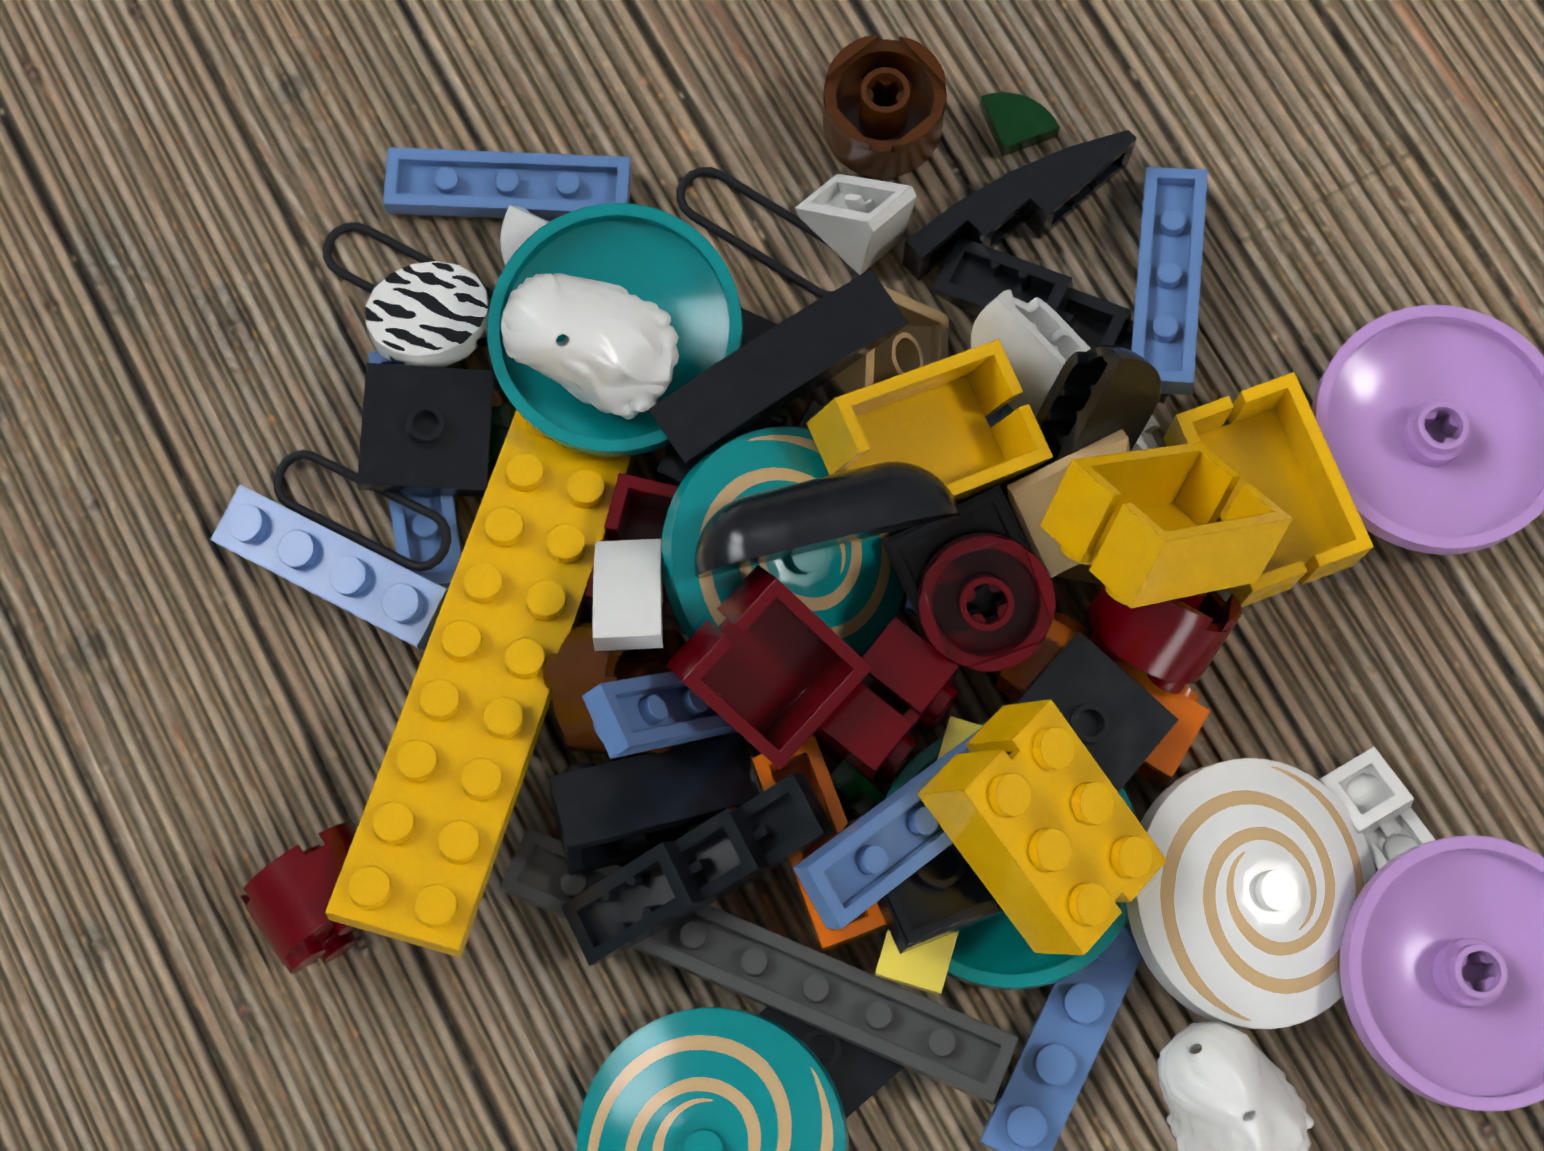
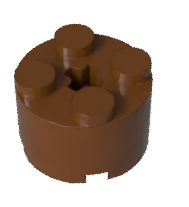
M879 35L865 36L844 47L835 56L829 66L824 85L823 132L831 152L843 165L856 173L864 175L865 178L888 182L894 177L916 170L931 157L941 138L947 100L945 75L937 58L925 46L913 39L900 36L899 41L879 40Z
M592 622L575 628L566 637L558 653L551 654L546 659L543 668L544 683L552 692L555 714L563 731V740L566 746L572 751L607 753L603 742L595 732L592 717L582 695L600 683L672 671L667 666V663L686 643L683 637L675 629L665 630L663 628V648L595 651L592 639ZM675 745L640 753H662L670 750Z

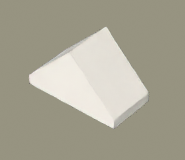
M837 173L796 206L795 209L799 218L852 269L861 275L902 241L917 196L913 187L909 185Z

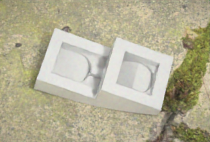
M661 539L597 541L595 543L592 639L595 651L663 648Z
M1375 747L1320 778L1319 782L1333 792L1349 810L1351 822L1358 834L1363 833L1371 852L1376 872L1397 855L1413 847L1435 840L1411 808L1414 797Z

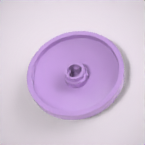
M1420 305L1390 312L1373 320L1352 335L1338 350L1326 367L1317 385L1311 410L1366 530L1393 545L1416 552L1437 555L1464 554L1489 548L1505 541L1522 530L1544 510V356L1519 332L1505 323L1475 310L1448 305Z
M1476 835L1453 836L1434 840L1397 855L1381 867L1362 888L1353 903L1342 934L1339 965L1341 989L1346 1009L1360 1040L1376 1062L1397 1082L1415 1094L1447 1107L1473 1111H1507L1526 1107L1544 1100V857L1507 840Z

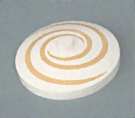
M1242 758L1206 765L1191 771L1167 787L1152 803L1140 822L1167 861L1131 903L1126 902L1128 919L1135 942L1146 965L1157 981L1179 1003L1195 1014L1210 1021H1221L1236 1028L1276 1029L1289 1027L1312 1019L1330 1008L1343 996L1339 965L1341 940L1347 917L1362 888L1376 873L1363 833L1358 834L1351 822L1349 810L1333 792L1311 775L1293 766L1268 759Z

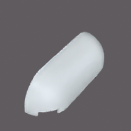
M1011 290L1003 291L985 306L975 320L970 341L972 349L997 339L1000 340L1023 390V393L1010 401L1008 405L1013 410H1016L1021 406L1029 404L1035 417L1068 358L1077 351L1087 352L1091 349L1059 314L1043 300L1036 297L1029 303L1014 298ZM1153 415L1150 417L1131 451L1158 448L1152 432L1158 429L1160 425Z

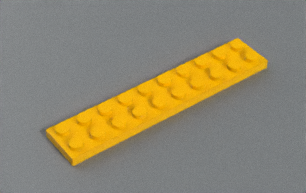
M516 410L325 913L329 920L455 957H462L552 699V692L550 688L546 687L543 679L544 664L551 654L558 653L566 637L577 627L587 599L586 591L594 566L595 543L600 540L607 541L608 539L604 526L618 474L630 475L636 455L604 457L580 453L566 448L538 432Z

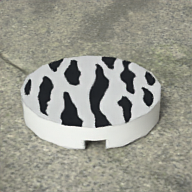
M439 261L411 264L389 274L373 289L365 306L366 327L369 337L379 354L391 361L390 357L395 360L404 361L405 365L449 366L468 357L478 347L477 340L482 336L484 330L487 335L490 306L488 294L478 277L460 265Z

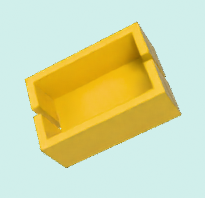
M999 339L836 397L806 423L829 475L882 462L910 463L920 466L937 476L951 490L957 503L997 484L1001 487L1019 480L1053 458L1029 404L1017 408L991 428L987 422V417H990L1023 393ZM871 537L859 539V542L869 539Z
M1295 372L1241 391L1234 403H1232L1230 396H1226L1175 415L1163 437L1166 446L1201 442L1241 475L1216 522L1223 521L1241 486L1250 483L1293 518L1259 580L1255 583L1228 588L1230 594L1233 593L1238 599L1241 608L1290 590L1299 580L1301 585L1352 567L1374 547ZM1226 419H1228L1230 424L1223 426Z
M1201 442L1072 459L1040 527L1060 544L1061 551L1068 558L1083 565H1092L1089 571L1105 585L1106 592L1114 600L1130 608H1136L1257 582L1293 518L1250 483L1241 486L1223 521L1216 522L1241 475Z
M1052 699L1003 705L965 744L970 752L955 754L917 795L1034 953L1085 955L1122 913L1115 902L1131 903L1167 860Z

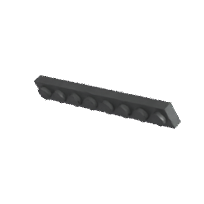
M528 827L500 888L509 895L567 919L561 905L622 867L612 865L570 876L561 841ZM711 905L631 946L633 949L991 1105L994 1103L1019 1039L1017 1036Z

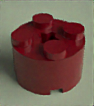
M994 533L968 534L944 545L933 555L924 568L918 587L919 615L923 629L931 644L937 651L954 663L982 672L1009 669L1032 656L1047 635L1056 608L1052 580L1041 561L1017 541ZM981 584H986L991 592L1002 591L1003 595L1002 599L994 603L996 614L985 618L979 609L967 610V603L976 598L974 588Z
M1104 584L1087 611L1088 622L1094 631L1089 639L1114 662L1125 660L1145 672L1155 686L1172 694H1180L1186 684L1195 683L1201 678L1242 615L1241 605L1233 593L1226 602L1218 593L1212 591L1130 608L1114 600L1106 592Z
M344 822L318 833L325 844L323 846L317 845L303 851L299 844L263 868L243 888L247 895L240 896L242 902L281 964L286 966L290 974L304 969L318 958L321 959L323 964H326L347 952L357 943L353 932L358 928L331 921L325 913L357 830V825L354 822Z

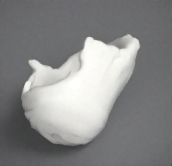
M562 273L535 274L531 278H526L522 284H519L516 290L510 293L501 319L503 344L508 357L514 358L516 362L526 364L558 382L582 403L592 404L598 411L607 414L613 413L622 416L626 420L635 418L639 412L647 411L659 403L658 398L666 392L668 385L671 383L673 368L679 358L676 346L679 336L674 327L670 325L671 316L666 311L659 309L656 303L643 301L637 295H630L620 285L569 276ZM561 334H565V335H566L564 341H562V342H557V341H556V339H557V337H558L559 335H561Z
M1221 1021L1192 1023L1178 1032L1160 1051V1057L1157 1060L1159 1084L1163 1092L1164 1101L1170 1111L1166 1121L1171 1127L1172 1135L1176 1138L1178 1151L1309 1150L1311 1141L1307 1129L1313 1127L1314 1120L1306 1111L1305 1102L1298 1096L1296 1088L1286 1081L1285 1073L1271 1062L1246 1034ZM1202 1049L1199 1053L1192 1054L1194 1050Z

